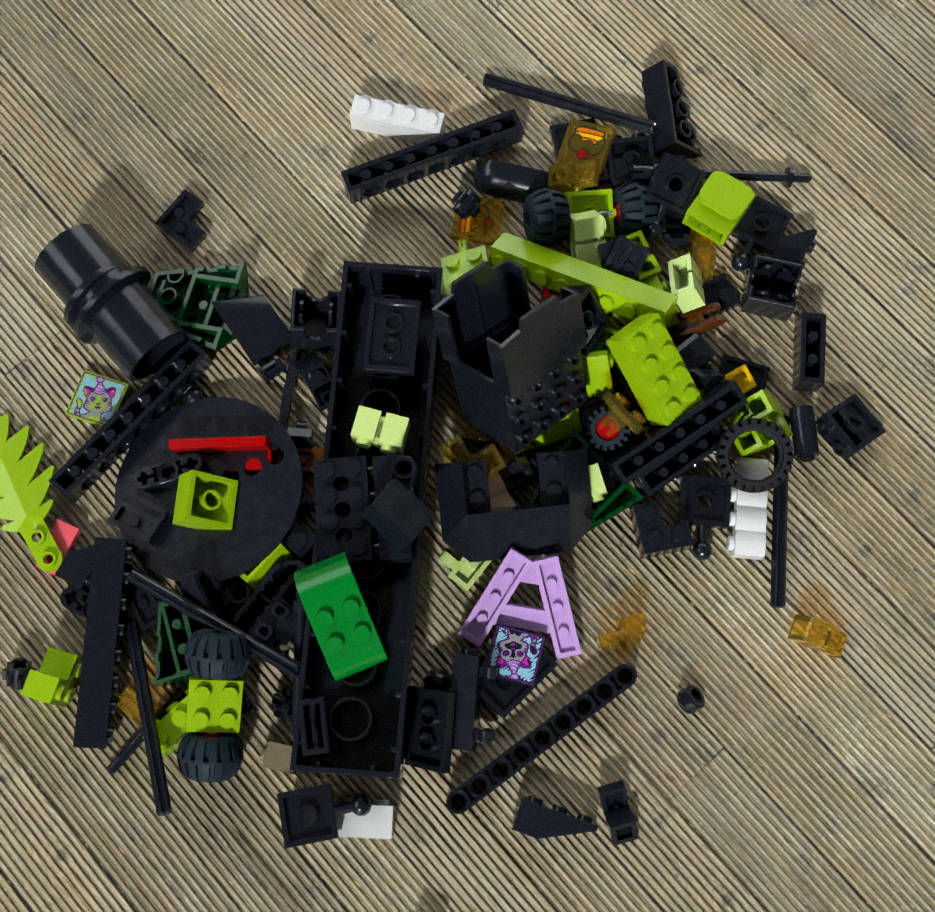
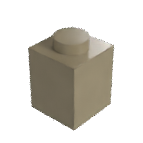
M268 741L267 746H263L260 754V761H263L262 767L296 774L295 770H290L292 746Z

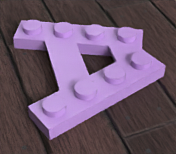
M511 547L461 626L458 634L480 647L492 626L498 623L514 628L550 633L557 659L582 654L558 554L533 560ZM520 582L539 585L544 608L509 603L508 601Z

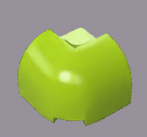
M763 389L746 398L748 403L734 411L730 417V426L750 418L766 419L782 428L786 436L791 437L793 435L783 416L785 414L774 397ZM758 431L745 432L734 441L741 457L745 458L765 453L775 448L774 445H776L768 435Z

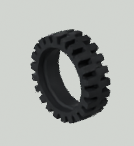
M750 418L739 421L730 426L719 439L715 455L718 471H720L721 476L729 485L740 491L761 493L771 490L784 481L788 472L791 471V463L794 460V456H792L793 446L790 445L789 441L791 440L789 436H786L785 431L779 428L776 423L766 419ZM758 431L765 433L774 441L778 448L779 459L777 466L769 476L762 480L752 481L743 478L735 472L730 463L732 443L739 435L745 432Z

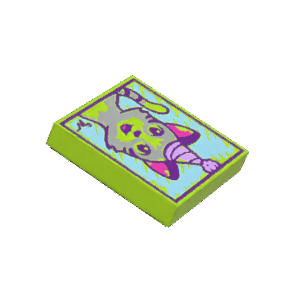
M83 370L65 414L69 417L102 427L123 406L130 385Z

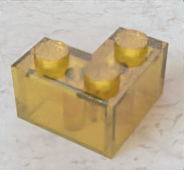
M457 433L437 445L446 463L486 459L488 476L506 467L493 442L471 454L460 434Z

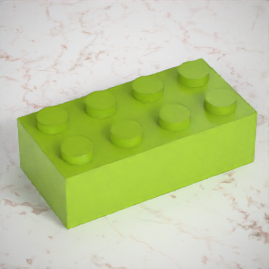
M659 313L638 316L606 340L611 353L650 425L669 426L702 399Z

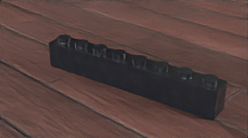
M95 537L73 741V747L106 749L108 742H113L114 727L109 725L110 716H115L117 700H112L113 690H118L119 674H115V665L121 663L122 648H117L118 638H123L125 623L120 622L121 612H126L127 597L123 596V586H128L127 576L130 574V571H125L126 561H131L132 546L128 545L127 539Z

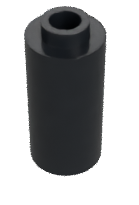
M811 405L792 407L788 411L790 427L793 433L794 457L800 459V462L814 461L815 457L820 455L814 408Z

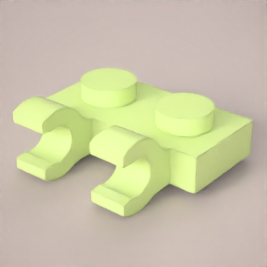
M446 551L439 558L443 565L452 570L448 577L467 592L492 561L470 563L464 557L458 561Z

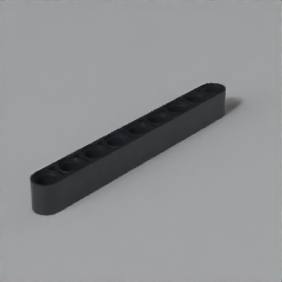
M629 664L617 666L479 770L447 796L446 805L448 809L454 814H462L631 687L637 679L635 668ZM619 670L629 672L630 681L628 683H622L618 679ZM599 685H606L610 689V696L607 699H603L598 695L597 688ZM585 700L589 703L590 710L588 714L578 712L576 706L578 701ZM560 715L566 716L569 719L570 725L566 730H561L556 725V719ZM538 731H544L548 734L549 742L547 745L541 746L536 743L535 735ZM519 746L525 747L528 750L529 756L524 762L517 761L514 757V751ZM497 762L506 764L508 772L505 777L499 778L494 775L493 766ZM476 778H482L487 783L486 790L481 794L475 793L472 790V782ZM455 794H461L466 799L465 806L460 810L454 809L451 806L450 800Z

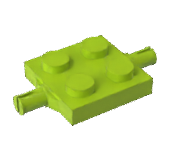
M462 239V242L461 240L458 241V253L440 258L441 267L443 268L445 296L451 293V282L483 261L488 262L490 265L488 250L485 245L468 249V241Z

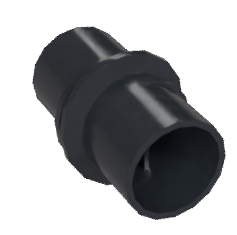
M83 223L65 230L51 240L40 252L35 262V271L66 305L64 320L74 330L77 338L84 344L99 343L132 381H140L156 373L187 341V332L158 301L156 293L147 287L151 279L150 272L145 266L129 268L91 224Z

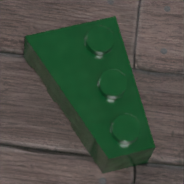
M164 602L158 603L156 632L158 648L157 653H155V661H157L156 677L153 678V686L161 687L187 680L189 677H196L189 671L186 665L184 651L190 636L195 631L200 630L195 620Z

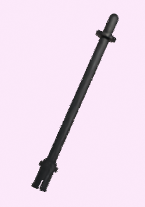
M652 163V165L632 164L630 170L640 171V173H630L631 180H650L658 163ZM787 167L784 173L716 170L723 171L739 181L783 182L785 188H790L793 182L809 183L812 179V176L808 173H794L792 167ZM703 170L707 172L704 179H708L715 170Z

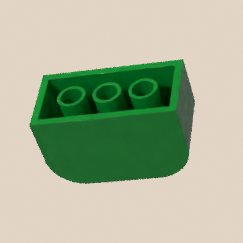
M345 552L294 572V581L301 602L335 681L388 660L385 648Z

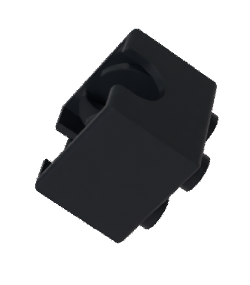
M755 255L748 268L740 311L788 321L796 309L798 296L795 295L802 275L803 264Z
M293 288L290 348L335 350L341 291L328 290L326 297L312 298L306 294V289Z

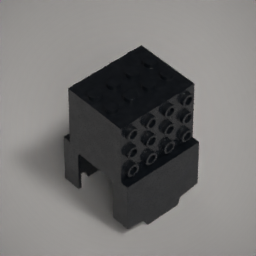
M506 259L490 267L488 262L483 261L451 282V293L432 308L443 359L449 362L463 421L517 453L588 400L581 349L587 346L581 295L570 288L562 286L560 287L562 300L559 301L557 296L552 295L531 309L524 266L510 259Z

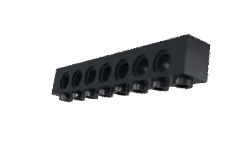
M515 108L341 171L344 188L351 204L520 143L523 139V126Z
M188 339L48 481L66 498L76 503L132 446L142 431L161 416L212 364L208 355L191 339Z

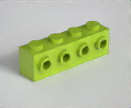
M188 689L185 692L187 696L183 700L172 703L166 709L167 715L160 721L156 719L162 757H168L179 746L180 741L187 733L185 732Z

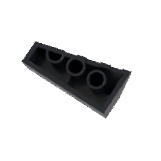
M661 60L641 72L647 117L649 120L656 122V128L652 134L654 155L661 158L662 153L666 152L671 155H685V159L699 158L702 156L700 148L695 147L693 139L697 135L695 129L689 126L687 117L690 116V111L681 99L685 94L677 67L665 60Z
M694 333L677 347L688 370L710 368L714 364L712 359L716 353L697 333ZM628 386L624 400L634 414L643 421L646 416L630 386Z

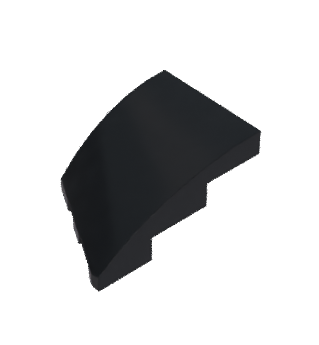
M264 295L211 302L254 366L290 343L289 330Z

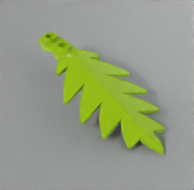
M4 414L0 417V519L13 522L3 525L1 529L14 533L21 532L39 568L45 572H55L63 561V554L44 520L51 511L54 500L50 499L42 505L51 486L48 480L54 475L55 467H48L33 480L41 463L45 444L40 443L21 459L27 446L30 427L28 425L24 426L8 439L10 416L9 414ZM37 533H40L42 536L39 542L34 540ZM48 555L53 556V561L50 564L46 563Z

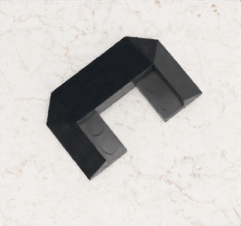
M587 448L536 453L540 504L491 509L486 459L435 464L442 540L470 563L504 559L511 547L526 556L572 551L594 524Z

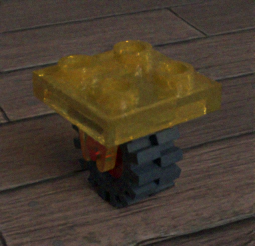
M608 391L602 397L609 407L604 406L595 410L593 415L589 416V422L586 424L588 431L586 435L590 438V443L603 451L621 449L628 443L629 438L632 437L631 431L635 435H642L649 430L646 425L648 420L639 411H633L629 407L631 402L622 393Z

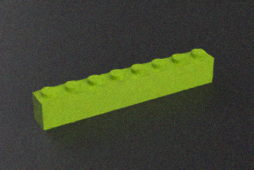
M504 232L490 247V266L510 259L524 266L526 280L560 293V287L590 285L603 309L628 319L634 320L642 314L659 313L666 327L675 314L678 296L512 234Z

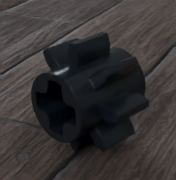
M459 190L452 198L454 201L452 209L462 219H467L469 216L475 218L481 211V205L479 204L481 200L471 190H466L463 193Z
M15 658L11 662H7V668L3 669L2 680H7V687L14 690H22L30 669L37 671V668H32V661L25 658Z
M283 687L282 692L273 694L274 697L270 707L276 710L273 716L290 722L292 718V690Z

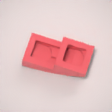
M57 519L50 532L63 554V560L67 553L71 551L82 531ZM52 555L46 557V563L50 564L53 561ZM55 571V572H47V573H49V574H52V575L56 576V575H55L56 571Z

